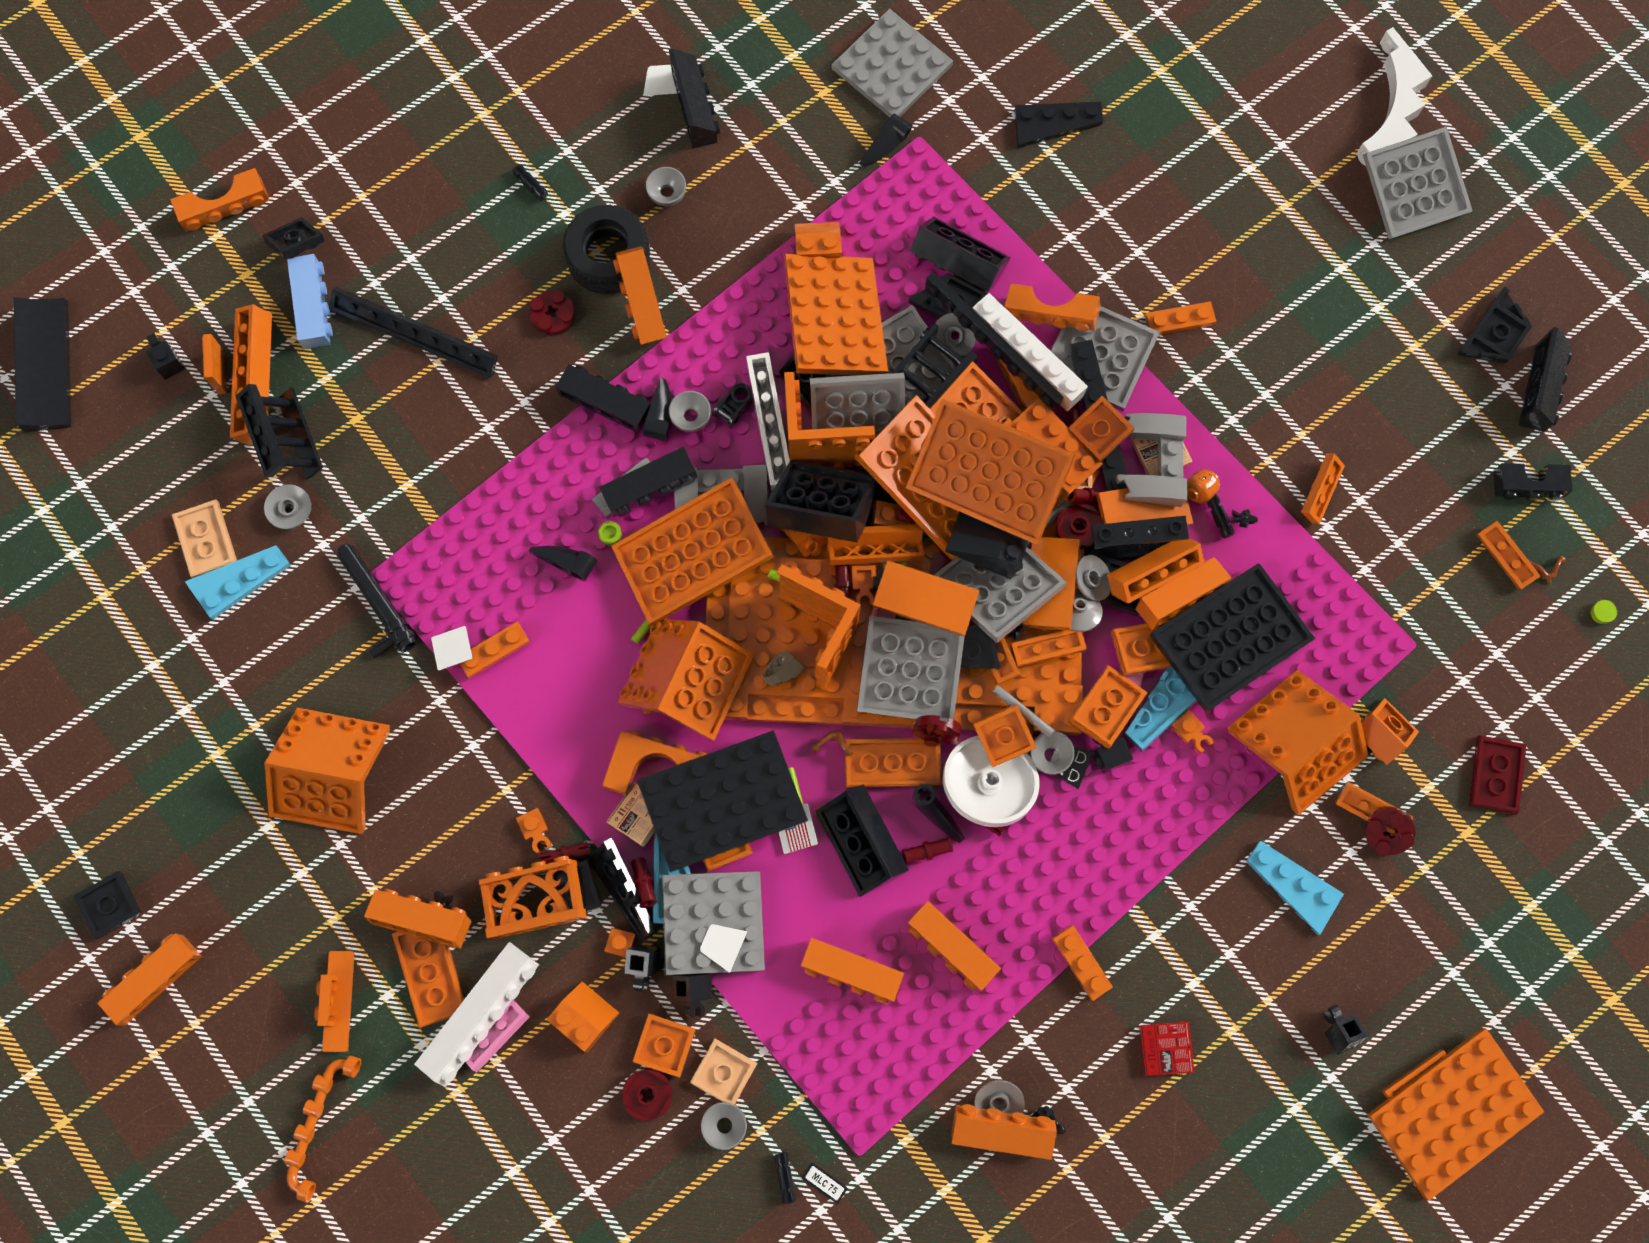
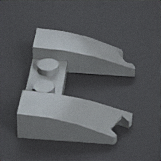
M1158 413L1126 414L1124 418L1129 420L1128 422L1135 428L1128 437L1158 441V476L1118 474L1116 476L1117 484L1125 482L1130 492L1124 496V499L1181 507L1187 501V479L1183 478V440L1186 438V416Z
M766 465L743 466V469L697 470V467H694L698 476L694 479V482L684 487L680 485L674 488L675 509L733 477L741 493H744V499L757 524L764 522L765 526H768L765 503L768 500Z

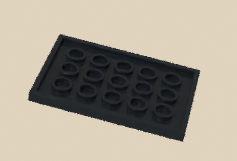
M1260 563L1149 635L1205 713L1316 639Z
M774 730L637 780L670 873L808 821Z

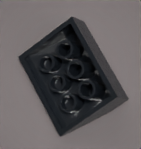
M790 460L765 503L768 526L857 543L865 528L878 482L869 473Z
M959 511L945 552L1011 580L1021 567L1029 541Z

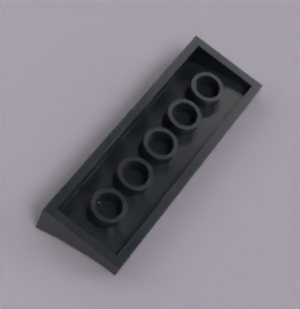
M14 297L16 425L24 432L71 427L68 301L65 298L28 299Z

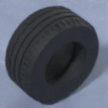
M611 204L595 205L576 215L565 230L563 252L567 266L575 281L587 290L601 294L621 292L619 282L623 281L621 273L616 274L613 261L601 263L590 259L586 255L589 246L599 238L617 237L628 245L626 250L642 246L647 265L649 266L650 247L647 232L640 219L635 214H632L631 211H628V209H623V207H618L617 205L612 206Z

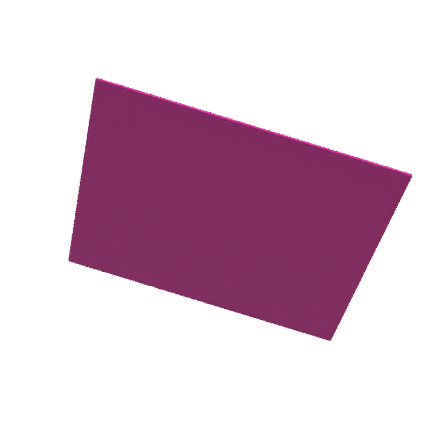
M922 137L914 139L810 222H839L842 257L873 258L881 322L911 306L908 303L909 298L925 290L926 278L932 272L939 278L947 273L954 275L947 270L943 271L936 268L934 263L928 260L917 258L915 253L910 251L920 226L933 216L1011 257L995 286L989 292L985 291L990 293L1003 307L1005 306L1010 284L1032 286L1036 298L1050 306L1066 304L1076 295ZM794 235L669 334L667 338L660 341L609 382L614 386L619 384L625 387L629 393L635 396L640 394L646 397L650 402V406L660 377L666 379L672 400L675 396L685 391L699 392L708 399L711 407V416L705 427L696 432H685L678 429L671 421L668 437L664 442L643 436L644 425L641 431L637 433L579 406L371 571V573L395 609L405 618L433 654L434 649L431 638L466 626L470 648L472 649L515 622H519L530 640V644L471 679L467 677L460 664L447 667L446 669L596 847L599 848L604 841L612 838L633 883L635 876L631 861L638 857L646 859L649 875L653 878L654 834L646 845L642 847L606 822L624 798V795L605 790L602 786L620 732L627 733L628 730H634L641 733L642 738L650 740L651 737H656L664 740V744L671 747L674 744L686 747L687 752L696 754V751H701L709 754L774 730L788 768L794 767L803 804L807 803L809 806L818 844L784 854L778 832L749 843L753 852L752 855L709 872H760L765 964L764 971L709 974H711V981L716 989L852 1150L860 1156L870 1149L1068 967L1067 962L1051 939L1053 936L1069 925H1074L1089 948L1279 773L1233 737L1227 727L1296 670L1302 672L1345 705L1351 707L1414 650L1416 643L1164 384L1144 366L1124 411L1116 410L1123 417L1126 414L1133 413L1186 416V438L1183 440V443L1193 462L1183 467V478L1188 479L1201 469L1213 471L1219 478L1220 489L1217 495L1221 500L1220 505H1223L1229 520L1234 517L1232 510L1242 513L1246 509H1249L1250 515L1258 518V522L1249 524L1247 528L1240 527V522H1229L1235 533L1233 536L1223 539L1219 532L1220 528H1217L1210 512L1211 508H1208L1207 503H1197L1187 497L1193 524L1187 526L1189 538L1201 544L1204 560L1208 561L1213 557L1217 559L1231 576L1230 581L1260 563L1316 639L1207 713L1204 712L1198 702H1195L1188 710L1205 726L1201 733L1210 736L1214 742L1209 746L1205 741H1201L1200 745L1205 750L1201 754L1194 749V742L1192 740L1186 744L1171 727L1167 728L1143 752L1125 736V732L1167 668L1144 672L1140 688L1148 693L1116 738V740L1124 738L1133 760L1124 766L1103 774L1101 769H1097L1093 761L1094 751L1102 745L1096 744L1092 737L1083 731L1080 736L1066 735L1071 740L1073 747L1093 750L1079 789H1076L1057 775H1048L1037 769L1039 792L1034 805L1022 819L1007 825L1004 831L1001 832L1000 837L981 825L979 827L976 823L963 817L949 802L943 787V770L950 753L957 745L940 743L942 786H934L933 789L935 796L955 820L965 839L960 843L938 828L915 806L912 796L916 787L866 788L902 858L903 849L922 845V842L925 841L930 843L949 837L951 840L953 852L935 856L933 860L927 861V859L910 863L907 865L909 871L859 897L816 813V810L846 790L852 789L846 788L845 753L837 741L830 740L826 742L816 753L811 750V746L814 743H818L829 732L835 730L843 734L845 742V739L918 738L913 735V728L724 720L715 740L712 741L660 712L645 715L642 709L624 707L617 703L620 698V691L630 677V670L640 656V649L647 642L650 630L639 644L631 640L646 617L612 547L601 542L598 530L604 522L613 521L621 528L622 540L675 510V494L673 489L671 494L664 497L659 495L653 498L652 502L646 506L632 508L631 512L623 517H614L612 515L608 519L592 501L601 492L600 486L621 477L644 458L652 462L682 447L685 448L693 467H697V470L743 469V466L766 465L754 399L739 422L731 429L727 427V423L721 418L712 415L715 406L728 394L734 385L744 383L751 389L746 356L769 352L789 454L785 379L779 371L794 354L784 265L785 254H796ZM913 306L929 329L937 322L938 318ZM1020 321L1050 351L1052 350L1062 328L1049 324L1036 325L1029 321ZM957 331L952 333L953 339L957 340L959 338ZM976 340L975 346L971 350L978 355L976 365L1021 410L990 349L985 344L982 345ZM740 393L736 398L744 400L748 395ZM800 398L802 430H812V412ZM1081 398L1077 403L1082 415L1085 409ZM1060 405L1054 414L1069 428V419L1064 408ZM693 410L687 411L684 415V418L690 422L698 417V414ZM1127 437L1119 444L1127 475H1147L1130 441L1131 437ZM855 467L846 468V470L860 471L855 469ZM1099 467L1097 469L1099 474L1092 489L1094 491L1106 492ZM767 473V492L769 498L771 489ZM874 495V498H873V501H872V505H871V508H870V511H872V512H873V504H874V502L876 501L875 495ZM1092 504L1091 506L1096 508V510L1099 512V516L1101 517L1099 506ZM764 522L758 524L764 537L789 538L783 530L779 532L775 527H766ZM1079 522L1075 525L1076 530L1080 531L1085 529V527H1083V522ZM1030 542L1029 545L1027 546L1029 549H1031V547H1032V543H1031V542ZM536 546L565 547L587 552L596 558L598 562L584 582L532 555L529 549ZM1126 559L1118 561H1122L1129 564L1136 559ZM707 596L666 619L699 621L706 625ZM1101 605L1103 614L1100 623L1094 629L1082 632L1087 648L1085 652H1082L1081 685L1083 686V700L1108 665L1119 672L1120 664L1111 631L1113 629L1145 624L1146 622L1140 615L1134 616ZM961 731L959 744L968 738L978 736L977 732ZM1031 734L1033 740H1035V738L1040 735ZM1055 749L1045 751L1044 756L1047 761H1051ZM662 757L648 759L638 767L632 785L634 783L638 784V779L676 765ZM927 792L918 793L920 794L919 800H930L928 799L929 794ZM704 861L688 866L691 874L708 873ZM927 901L1001 968L982 991L979 992L976 989L973 992L963 983L965 978L960 973L953 974L944 965L947 961L940 955L936 958L926 949L928 944L922 938L918 941L908 932L910 927L907 923ZM653 906L648 907L653 913ZM811 938L903 972L904 975L894 1002L888 1001V1004L885 1005L873 1000L875 995L865 992L864 996L851 992V986L842 983L841 987L828 983V977L819 974L818 978L805 974V969L801 967Z

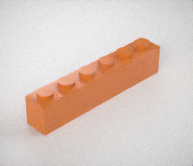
M253 304L235 309L230 438L247 445H253L236 395L248 384H256L260 396L269 397L272 314ZM264 406L268 415V406Z

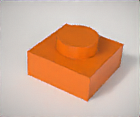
M611 928L605 952L626 958V950L633 946L636 935Z

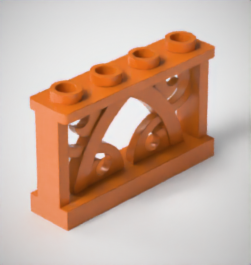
M568 856L554 858V862L546 864L545 861L532 863L531 868L524 870L523 867H514L508 869L509 873L501 875L500 872L486 874L485 879L479 880L487 926L485 929L486 938L500 939L587 919L586 909L583 907L577 861L569 859ZM562 870L567 874L568 881L565 887L558 890L556 887L562 883V878L556 881L554 880V874ZM546 873L545 879L537 876ZM514 880H518V882L515 885H513L511 882ZM530 883L539 886L549 894L539 904L537 917L534 918L527 907L516 904L518 897ZM501 884L506 887L504 893L498 892L500 897L506 898L505 903L497 902L493 896L495 887ZM569 890L573 909L569 908L568 903L563 897V894ZM551 900H554L555 902L549 904L553 906V911L548 913L545 906ZM495 907L503 908L499 926ZM514 908L523 912V917L520 920L516 919L518 912H513Z

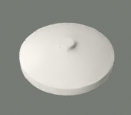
M974 736L958 744L950 753L943 770V787L949 802L963 817L982 826L1003 827L1019 821L1030 811L1038 796L1039 775L1031 757L1027 753L992 767L979 736Z

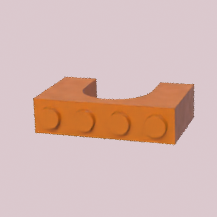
M628 730L627 733L621 731L602 786L605 790L625 796L631 788L638 767L646 760L662 757L672 761L675 765H679L707 755V753L696 751V754L687 752V748L682 745L674 744L671 747L665 745L664 740L656 737H651L649 740L642 738V734L634 730Z

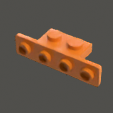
M330 951L327 975H321V979L318 980L316 985L319 1006L315 1008L314 1017L315 1021H318L317 1026H324L323 1052L348 1051L355 955L353 951Z

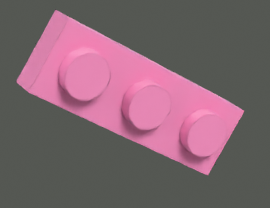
M512 1000L504 1010L503 1016L494 1023L488 1031L486 1038L479 1042L470 1059L466 1061L467 1065L476 1073L529 1019L530 1016L516 1001Z

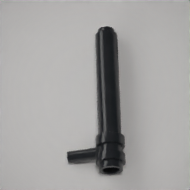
M348 543L341 545L337 549V557L385 627L384 632L388 636V638L369 651L371 656L377 658L393 645L402 653L414 648L417 644L415 633L413 630L408 629L409 624L405 618L400 617L354 546H350Z

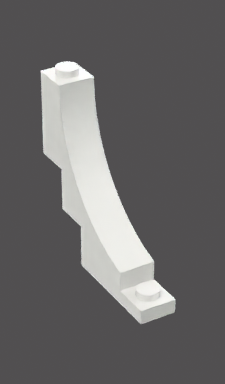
M1393 27L1385 32L1380 41L1383 51L1389 54L1383 64L1390 89L1388 113L1382 127L1361 145L1356 154L1359 161L1365 166L1363 154L1418 135L1408 122L1416 118L1425 106L1416 93L1425 88L1432 77L1431 73Z

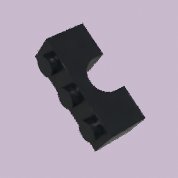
M1501 463L1493 470L1495 496L1504 497L1506 500L1526 497L1527 500L1549 498L1551 501H1559L1572 492L1570 465L1547 464L1539 471V481H1533L1528 478L1525 472V464Z

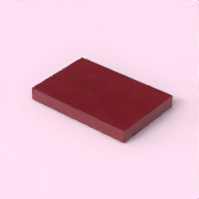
M1482 735L1476 737L1469 806L1515 815L1519 814L1527 744Z

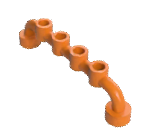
M350 1055L347 1059L335 1060L327 1066L323 1076L317 1075L313 1081L312 1089L316 1090L317 1093L314 1101L309 1099L304 1105L303 1114L308 1115L305 1125L299 1124L294 1132V1139L299 1140L296 1150L290 1149L284 1159V1163L290 1165L286 1177L290 1189L297 1193V1200L308 1203L316 1189L315 1182L305 1179L302 1183H299L297 1174L305 1161V1152L308 1144L314 1137L316 1122L324 1110L323 1103L326 1095L332 1088L333 1076L337 1070L343 1069V1075L354 1078L361 1067L360 1058Z

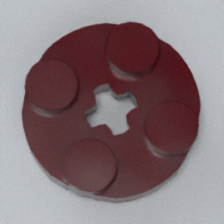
M561 290L543 292L530 302V319L533 326L539 332L542 331L550 336L563 334L569 330L573 319H575L573 303ZM550 309L558 310L553 318L551 315H546Z
M1076 503L1074 506L1064 508L1059 513L1056 521L1057 537L1080 539V549L1088 550L1094 545L1091 525L1103 524V520H1101L1099 512L1093 506L1085 503ZM1083 522V527H1085V529L1080 531L1076 530V527H1074L1073 524Z
M937 715L920 716L916 718V722L913 724V735L924 740V744L931 747L938 746V743L957 745L960 740L961 725L948 718V722L940 721V716Z
M1387 806L1375 810L1365 825L1366 839L1369 845L1380 855L1401 854L1414 844L1416 830L1411 816L1395 807ZM1387 826L1397 829L1393 836L1383 833L1386 831Z
M652 1069L641 1070L632 1074L627 1079L623 1087L622 1097L625 1108L631 1116L642 1121L655 1120L664 1115L669 1109L673 1091L666 1076L659 1071ZM651 1088L654 1099H648L647 1102H644L641 1091H647Z

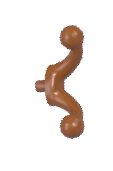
M1562 555L1558 556L1555 565L1548 573L1542 566L1530 560L1529 562L1538 570L1542 579H1547V583H1552V578L1557 577L1559 567L1566 562V558Z
M838 730L829 732L818 743H814L811 746V750L816 753L823 744L832 740L839 743L845 755L851 756L853 754V749L846 746L843 734L839 733Z

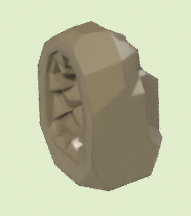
M785 650L770 662L764 671L763 680L769 686L775 687L781 683L791 681L793 678H797L805 667L789 651Z

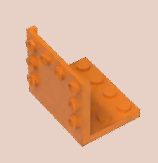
M784 372L790 460L840 469L855 467L857 470L865 469L856 460V457L875 439L874 426L802 430L799 380H794V372Z
M1037 398L1013 422L1008 418L1003 423L1076 454L1052 511L1103 464L1040 398Z
M781 564L777 571L780 577V594L778 598L833 626L826 638L828 640L826 649L821 648L815 658L816 668L814 672L816 673L814 677L816 678V686L825 690L858 629L861 604L845 597V593L835 587L831 589L825 587L818 578L813 576L808 578L802 575L798 568L792 565L787 567Z
M673 619L658 621L654 626H651L647 642L640 649V656L630 670V677L626 685L622 687L617 703L624 707L660 712L703 737L714 741L754 654L699 621Z
M1296 670L1227 727L1233 737L1283 776L1291 808L1298 815L1369 757L1360 715L1299 670Z
M297 708L264 763L269 817L363 834L366 828L364 781L390 733V725Z

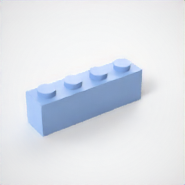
M314 254L287 259L298 342L303 349L331 345L330 336H333L331 324L327 321L330 310L328 303L324 299V295H327V288L325 282H322L321 275L325 274L322 261L319 262Z

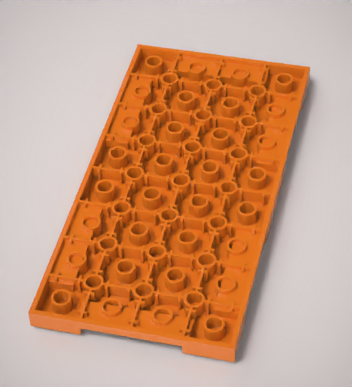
M764 537L774 558L707 595L706 626L754 654L724 720L913 728L916 719L857 711L869 616H872L873 607H870L867 598L861 599L858 629L827 687L823 690L816 686V678L814 677L816 673L814 672L816 668L815 658L821 648L826 649L828 641L826 638L833 626L779 599L780 582L768 578L770 569L778 571L781 564L787 567L792 565L798 568L802 575L808 578L810 576L816 577L823 582L825 587L831 589L836 583L834 565H830L827 542L815 552L804 557L798 546L790 538ZM922 541L925 555L924 560L906 561V567L929 574L934 552L946 554L935 542ZM917 547L905 549L909 553L918 552ZM890 549L882 550V552L885 554H891L894 552ZM1080 549L1079 560L1084 557V549ZM860 550L858 552L861 555L870 554L867 550ZM843 551L834 552L835 557L847 555ZM883 563L850 564V582L852 583V566L876 565L877 576L878 570L883 569ZM1076 582L1075 590H1080ZM851 590V600L856 602L859 591ZM870 591L875 599L877 591ZM1026 628L1024 631H1019V641L1063 630ZM1013 635L1011 637L1005 636L1007 644L1011 650V643L1018 641L1014 640ZM785 650L789 651L805 667L797 678H793L791 681L781 683L775 687L769 686L763 680L764 671L770 662ZM1082 652L1019 667L1020 676L1000 685L997 683L990 668L960 667L954 720L960 723L961 731H976L973 722L1009 707V705L993 693V690L999 685L1055 731L1064 735L1080 736L1082 730L1070 723L1069 720L1083 701V686L1081 685ZM1024 718L1030 734H1042L1039 729Z

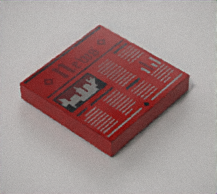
M1189 1022L1139 1025L1144 1076L1195 1073Z

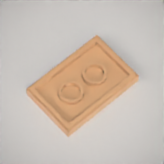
M217 499L172 514L191 578L237 561Z

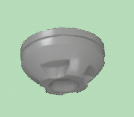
M658 168L650 173L647 178V194L658 205H675L685 195V178L675 168ZM669 187L674 192L671 196L664 197L661 195L663 188Z
M682 392L671 401L669 406L670 419L678 429L685 432H696L705 427L709 422L711 416L710 403L699 392ZM693 410L698 414L697 419L691 422L687 421L684 418L685 413Z
M1054 731L1049 738L1043 733L1035 738L1034 742L1037 748L1031 750L1030 755L1033 764L1039 771L1048 775H1056L1070 767L1074 759V747L1066 735ZM1055 749L1059 755L1058 759L1055 762L1047 761L1044 756L1046 750Z
M727 1102L711 1106L705 1112L701 1122V1132L706 1142L720 1150H727L737 1146L743 1140L747 1130V1121L742 1110L736 1105ZM721 1118H728L732 1122L730 1132L721 1133L718 1130L717 1123Z

